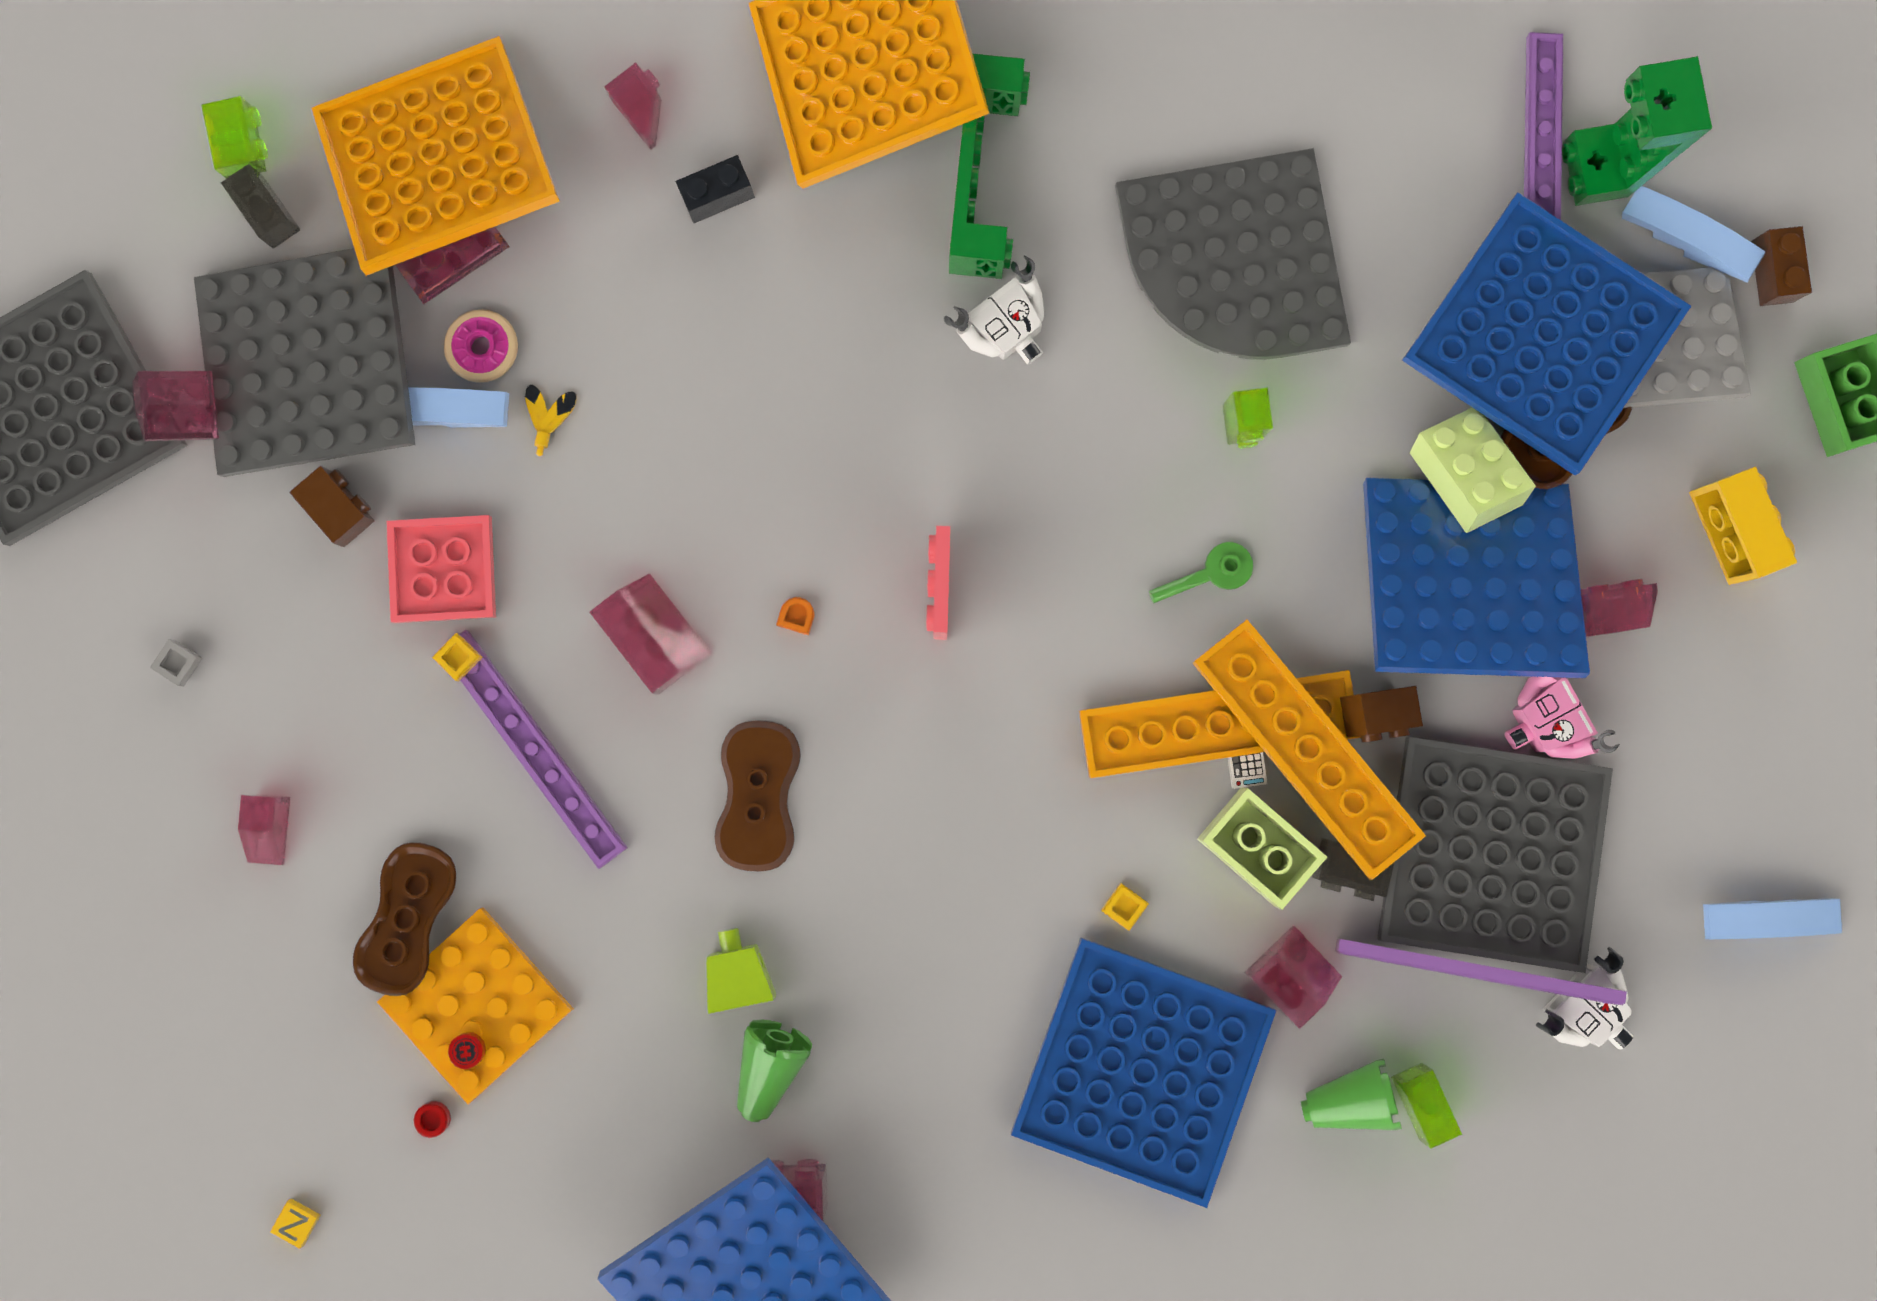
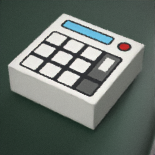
M1263 752L1227 758L1232 789L1267 784Z

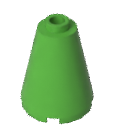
M753 1020L744 1031L737 1108L741 1112L742 1117L751 1122H760L770 1117L810 1056L812 1043L807 1036L795 1028H792L791 1033L781 1030L782 1023L776 1021Z
M1376 1060L1306 1092L1307 1100L1301 1101L1305 1122L1312 1121L1314 1128L1402 1129L1401 1122L1393 1123L1392 1115H1397L1398 1110L1389 1075L1387 1073L1381 1074L1380 1071L1381 1067H1386L1385 1060Z

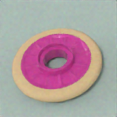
M484 309L472 310L459 316L450 325L444 339V353L449 366L457 375L472 382H489L504 375L513 365L518 351L517 336L509 321L496 312ZM480 337L487 338L490 343L488 351L482 355L475 354L472 350L473 342Z

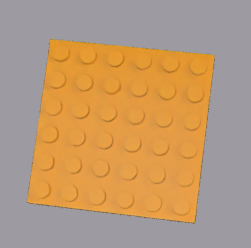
M754 0L749 2L797 185L802 189L989 114L957 0Z
M500 36L311 107L360 269L366 276L560 202Z

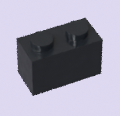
M738 155L675 181L693 223L755 198Z

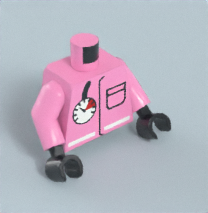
M1560 677L1528 678L1517 698L1518 705L1512 710L1519 725L1505 732V737L1513 749L1516 750L1530 743L1535 752H1545L1552 758L1576 759L1598 753L1599 749L1603 752L1611 753L1620 746V744L1608 746L1604 742V736L1614 735L1616 733L1614 730L1604 731L1598 739L1592 737L1598 734L1568 679Z

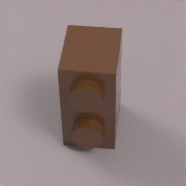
M1803 226L1769 229L1751 241L1765 251L1764 257L1755 270L1760 306L1794 303L1812 293Z
M320 465L289 493L333 544L345 547L375 520L368 514L371 510L368 503L358 494L353 496L346 488L349 485L348 480L337 469L331 471Z
M1416 686L1340 697L1346 738L1361 736L1362 743L1383 740L1382 733L1388 732L1389 738L1410 735L1409 728L1423 726Z

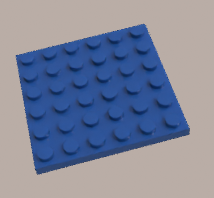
M1517 192L1402 361L1573 475H1577L1594 453L1691 308V305Z
M1365 479L1363 491L1375 672L1586 678L1590 674L1569 484H1561L1550 489L1534 488L1523 506L1466 533L1429 480Z
M1081 937L1010 1132L1011 1136L1207 1208L1277 1010Z
M769 1157L600 1270L597 1279L616 1301H891Z

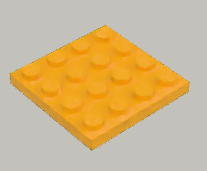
M484 907L478 909L429 954L427 973L422 982L412 992L401 996L384 995L377 1001L467 1104L476 1099L574 1009ZM466 1032L475 1033L485 1043V1056L475 1067L460 1069L450 1061L448 1055L449 1045L460 1034Z

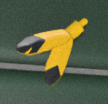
M529 385L526 389L525 400L531 420L537 431L534 444L537 447L536 454L542 456L544 448H548L550 434L573 411L577 395L573 391L561 395L547 411L541 391L536 386Z

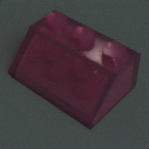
M492 227L398 263L396 267L421 302L425 304L510 246L497 228Z
M650 573L617 590L590 611V614L652 694L659 695L712 654Z

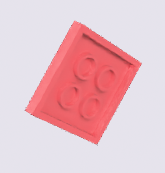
M479 515L387 521L391 623L496 618L491 516Z
M936 526V535H929V563L935 564V570H928L927 591L928 597H934V605H927L926 626L927 631H933V639L947 640L950 526Z

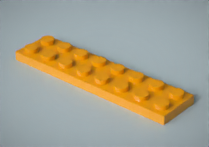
M1248 619L1192 663L1369 880L1377 877L1426 837L1424 832Z
M1350 670L1296 678L1346 738L1340 697L1354 695ZM1215 690L1079 711L1089 778L1265 752ZM1361 736L1349 737V738H1346V739L1348 740V739L1361 738Z

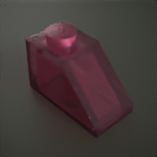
M635 62L604 86L613 104L651 150L656 146L662 101L657 90L660 84L649 69L643 72Z
M259 794L241 795L238 832L248 863L284 865L290 797Z

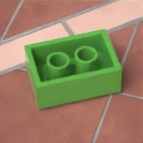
M1877 333L1813 353L1794 362L1827 457L1877 442Z

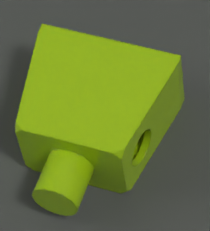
M738 928L718 932L721 951L709 954L706 959L708 1014L773 1001L776 997V991L758 945L742 947Z

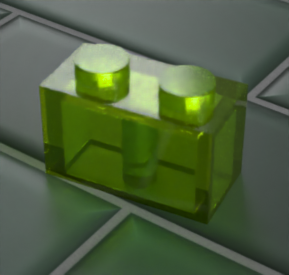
M242 96L201 104L214 169L227 180L266 172L264 159L268 158V151L263 139L259 136L258 127H261V118L257 108L251 106Z
M1268 387L1232 392L1222 405L1228 445L1237 444L1239 449L1258 446V441L1264 440V437L1273 429Z
M1420 1063L1391 1076L1417 1136L1422 1143L1432 1149L1463 1135L1433 1069Z

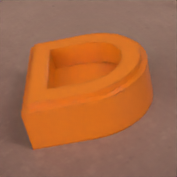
M801 597L788 599L781 607L776 626L809 636L815 618L812 605Z

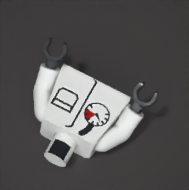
M1024 255L1027 263L1025 269L1019 271L1017 263L1014 261L1011 263L1012 271L1021 277L1020 280L1016 277L969 313L963 308L954 306V310L958 312L957 321L954 322L950 317L945 316L944 322L948 326L957 328L958 335L972 351L989 357L999 356L1003 360L1017 351L1026 364L1029 365L1043 353L1032 338L1041 332V322L1045 315L1043 295L1036 276L1033 274L1035 263Z
M1608 947L1609 954L1605 960L1599 956L1594 958V961L1602 967V970L1598 966L1587 963L1586 973L1577 972L1569 981L1627 991L1621 970L1624 960L1622 956ZM1628 992L1626 994V1002L1623 1005H1613L1556 994L1542 1009L1548 1015L1547 1021L1543 1025L1537 1022L1536 1026L1561 1043L1580 1047L1591 1043L1600 1047L1609 1040L1617 1049H1623L1633 1039V1034L1622 1025L1632 1013L1631 1008L1627 1004L1629 1000Z

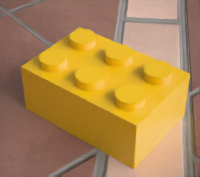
M1756 466L1689 492L1728 585L1758 579L1797 563L1794 556V544L1785 535L1781 526V514L1777 507L1772 505L1767 493V482L1764 476L1758 472Z

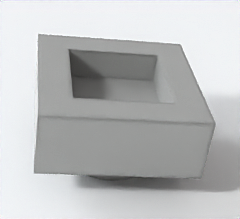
M168 639L150 668L177 686L184 687L202 660V657L179 642Z

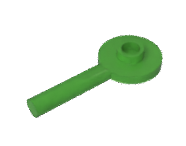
M1233 542L1221 543L1214 547L1207 555L1205 569L1150 590V598L1153 603H1156L1209 581L1221 589H1237L1244 585L1252 575V557L1247 549L1240 544Z

